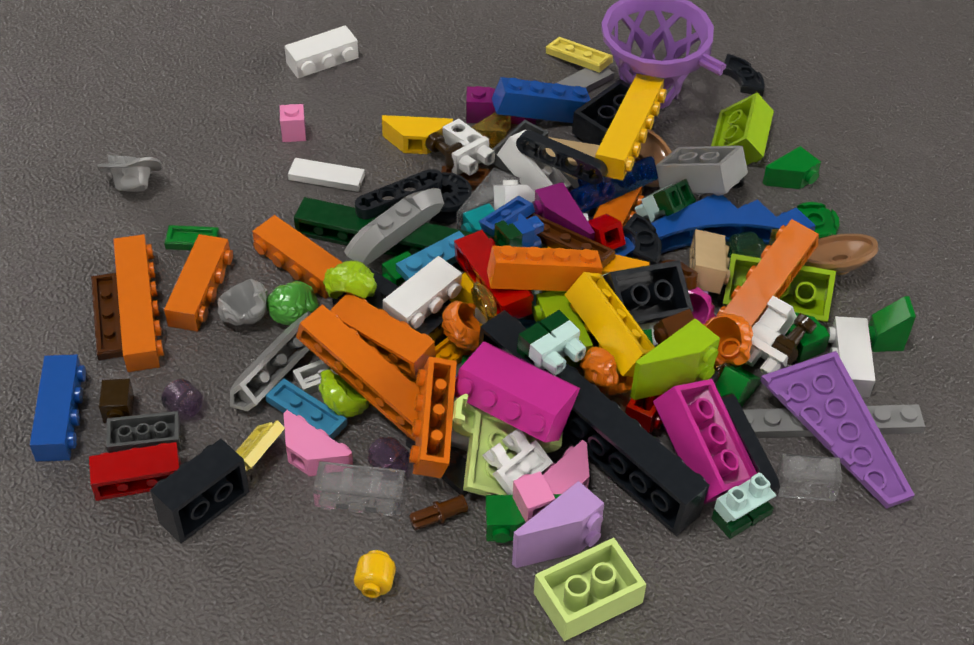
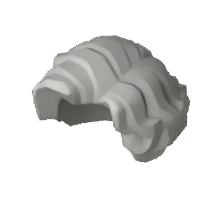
M248 279L230 288L218 298L217 313L219 318L236 326L254 324L261 320L267 311V289L262 283L253 279Z

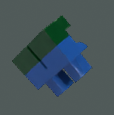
M521 213L518 215L517 221L509 225L504 220L497 222L494 228L496 246L509 245L512 247L542 248L541 239L536 234L544 231V224L536 215L526 219Z

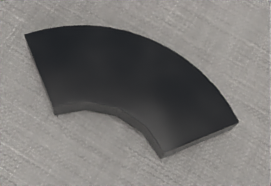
M727 54L724 63L726 68L723 70V74L732 77L738 82L741 93L753 95L758 92L763 97L765 84L761 73L756 72L748 61Z
M634 213L623 227L624 236L629 238L635 247L632 258L650 262V265L658 264L661 257L662 243L656 233V228L648 220Z

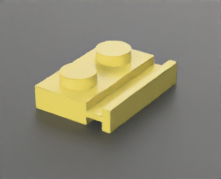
M278 420L274 423L269 422L257 426L236 450L244 459L246 471L256 464L285 429Z

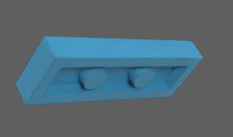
M458 231L396 263V271L407 281L437 256H440L451 265L456 263L454 240L462 238L464 235Z
M285 378L265 395L266 402L282 413L288 410L296 416H302L308 424L316 429L324 430L332 439L347 426V418L337 415L327 405Z

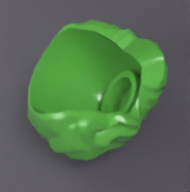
M293 281L286 285L277 286L267 296L266 300L270 317L280 324L289 326L306 312L312 313L320 307L313 288L301 281Z

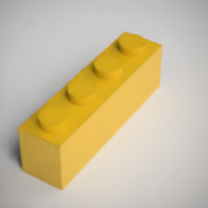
M583 272L565 293L566 298L571 303L570 307L581 317L585 323L586 330L593 334L599 343V347L607 350L614 356L617 372L622 376L633 377L636 361L655 347L603 276L599 273Z

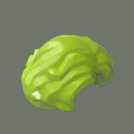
M344 261L335 268L327 269L323 280L328 296L334 299L341 296L343 292L354 294L362 299L370 296L373 297L377 288V283L373 278L374 273L359 261Z
M330 369L320 373L321 384H319V390L322 399L328 408L337 415H342L345 418L362 414L369 407L370 402L339 375L333 373Z

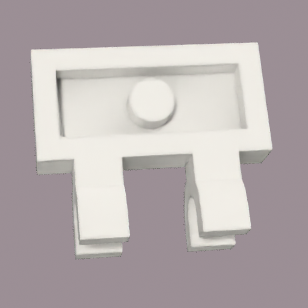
M516 429L502 439L503 443L510 450L517 452L513 458L510 459L500 443L482 455L490 465L497 467L498 470L492 475L507 495H513L514 480L525 474L542 472L553 463L537 440L529 443L524 433L519 429Z

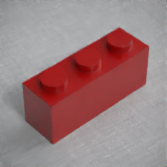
M177 442L161 443L155 446L131 448L124 451L105 452L89 456L90 485L95 500L99 501L150 492V489L157 482L166 479L181 466Z

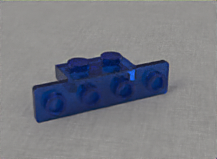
M648 156L635 162L632 171H627L623 181L605 177L599 184L594 185L577 178L579 187L571 190L570 194L582 213L657 180L658 174L654 157Z

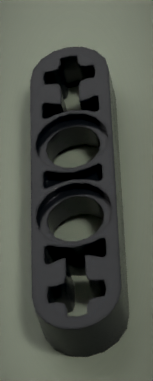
M524 131L516 141V146L522 154L590 184H599L608 173L607 166L603 161L534 131ZM546 148L551 149L555 153V157L550 156L546 152ZM568 158L574 159L577 162V166L571 165Z
M428 169L361 195L355 200V213L362 219L374 218L414 192L432 188L441 190L443 188V175L438 170ZM406 188H415L416 190H415V191H405L404 189H406ZM387 196L394 197L392 200H384L382 198Z
M733 393L721 396L756 472L762 473L770 482V488L773 492L780 489L778 477L736 396Z

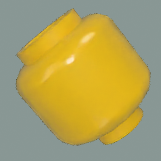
M372 550L359 558L354 576V584L364 596L377 598L391 590L396 565L390 555L383 551Z

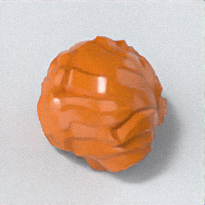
M454 301L446 307L442 314L444 334L458 348H463L465 351H474L479 347L480 322L473 313L476 305Z
M719 313L703 324L720 337L719 353L715 359V365L731 363L737 366L746 363L750 359L753 331L748 321L742 316Z
M597 346L587 350L584 358L579 363L580 367L583 368L587 381L595 384L603 394L616 395L628 393L631 390L633 377L622 376L617 372V364L611 353Z

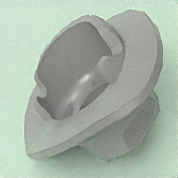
M108 155L109 163L97 164V168L100 171L111 173L117 190L129 192L146 190L150 171L162 170L161 161L154 157L136 158Z

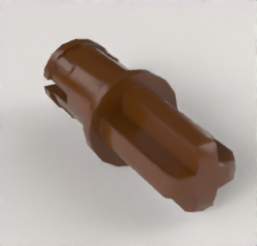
M462 494L440 503L434 501L432 506L411 513L409 515L410 523L416 530L437 522L442 524L445 522V519L468 512L467 502Z

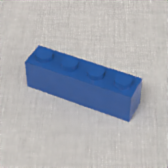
M500 77L492 96L496 114L573 123L574 111L591 100L587 89L581 86H568L559 83L552 84L536 80L528 81Z
M78 354L44 356L30 439V448L36 462L70 460L71 451L76 448L77 437L74 430L75 426H79L80 423L78 404L83 402L81 382L86 380V368L80 364Z

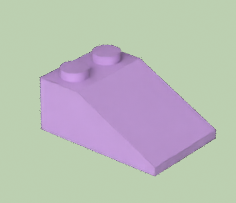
M579 481L514 532L512 565L515 568L576 554L587 546H593L601 537L600 531L603 521L604 502Z

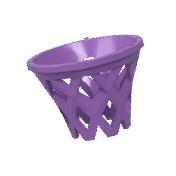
M619 0L607 10L602 20L603 40L615 59L621 80L631 85L636 74L665 78L663 89L668 90L673 85L664 103L660 104V109L669 106L673 99L678 98L682 84L689 73L696 71L702 66L721 76L726 68V64L710 56L714 32L712 22L706 12L688 0ZM654 10L660 27L648 36L639 26L645 12ZM661 11L673 13V15L665 20ZM639 12L635 22L628 16ZM683 17L687 19L686 37L675 42L669 28ZM619 20H622L631 31L627 43L618 39ZM692 25H693V27H694V29H695V31H696V32L693 33V34H692ZM663 39L667 56L662 61L656 60L653 51ZM634 40L642 51L640 57L631 53ZM700 40L701 44L698 50L689 55L690 46ZM686 52L685 58L677 59Z

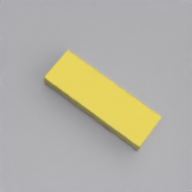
M558 37L545 47L546 54L599 73L613 63V55L562 37Z

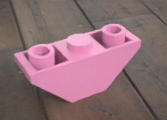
M288 410L283 413L286 450L290 464L308 476L350 472L354 468L352 451L347 445L336 442L324 430L311 426L302 416H296Z
M582 440L575 447H569L556 464L552 463L545 469L543 477L553 494H563L578 481L588 489L590 476L587 443Z

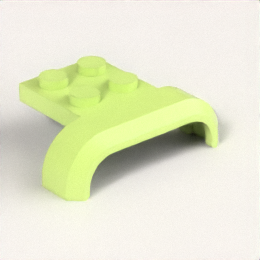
M464 394L454 402L452 420L453 430L469 437L463 490L483 496L507 495L492 475L498 470L497 467L490 465L482 455L500 443L510 459L513 458L517 452L510 450L503 443L502 439L517 428L479 408L469 405L467 403L468 394ZM523 432L529 443L537 440L546 453L554 452L562 447V435L559 441L543 442Z

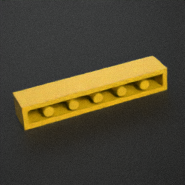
M636 74L595 154V158L603 161L607 166L608 173L605 177L623 181L627 171H632L634 157L638 158L641 143H645L648 129H652L654 116H658L660 104L665 101L667 89H663L664 79Z

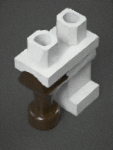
M460 119L443 126V136L438 132H433L425 142L427 149L434 153L440 152L445 156L446 167L453 168L452 173L457 175L465 172L470 176L476 173L479 163L482 162L489 166L495 161V151L489 148V138L482 136Z
M775 296L771 297L767 303V310L752 327L753 337L750 359L746 362V364L753 367L760 357L765 359L766 361L760 367L764 375L791 366L795 359L797 360V346L805 333L811 334L817 327L816 323L806 315L799 313L796 316L793 306ZM794 323V325H795L796 327H795V328L791 331V333L786 337V336H785L786 332L789 330V328H790V327L792 326V324Z

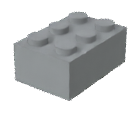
M743 146L678 147L655 165L660 189L687 179L695 196L704 193H714L716 196L724 195L748 174Z

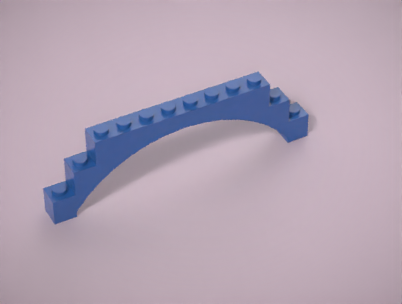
M714 194L688 205L672 215H665L651 223L656 228V233L662 243L661 254L690 246L695 229L725 235V242H752L772 245L776 240L775 237L782 225L786 226L791 219L815 231L816 226L797 208L783 212L776 217L758 199L737 209L724 195L716 196ZM625 237L626 245L613 250H615L616 255L632 258L635 247L631 240Z

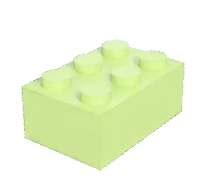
M615 538L609 539L535 574L534 595L564 641L642 604L646 589L645 581Z

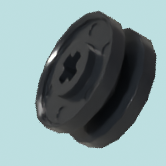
M442 172L443 188L441 189L444 205L440 212L430 220L444 224L459 222L463 219V213L471 210L472 187L464 177L454 173Z

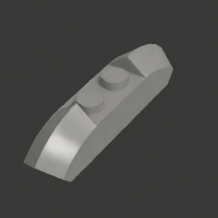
M438 188L422 190L400 200L364 226L352 238L344 250L346 256L354 261L362 262L364 265H369L440 212L444 205L441 190Z
M306 312L286 328L238 377L230 390V407L249 411L255 407L310 350L296 338L300 322L308 317L311 312Z

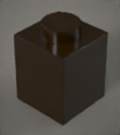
M130 379L102 380L99 410L103 423H107V418L132 416L134 392Z

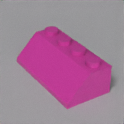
M482 342L460 367L455 380L454 396L459 398L464 394H468L467 403L543 442L560 440L580 388L487 342Z
M712 379L674 386L653 401L678 456L695 473L702 475L710 485L704 504L716 501L718 497L727 493L731 488L743 484L757 474Z

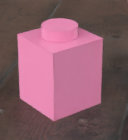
M303 104L280 105L282 142L306 141Z
M541 471L522 475L513 481V499L525 522L529 521L555 500Z

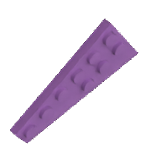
M837 351L761 376L760 381L886 509L912 500L915 495Z

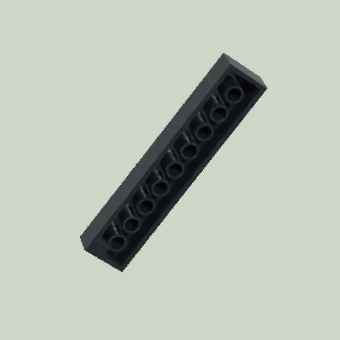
M503 310L480 326L479 346L482 342H487L535 366L532 359L529 357L523 358L517 353L518 335L525 331L526 328L516 317H512ZM566 363L564 370L556 376L579 387L580 390L562 436L569 439L570 443L574 446L582 440L587 443L588 459L675 536L679 535L700 517L710 485L702 475L695 473L678 455L669 451L657 437L652 436L642 428L636 419L631 418L621 410L616 402L611 401L601 393L595 384L590 383L580 375L575 367Z

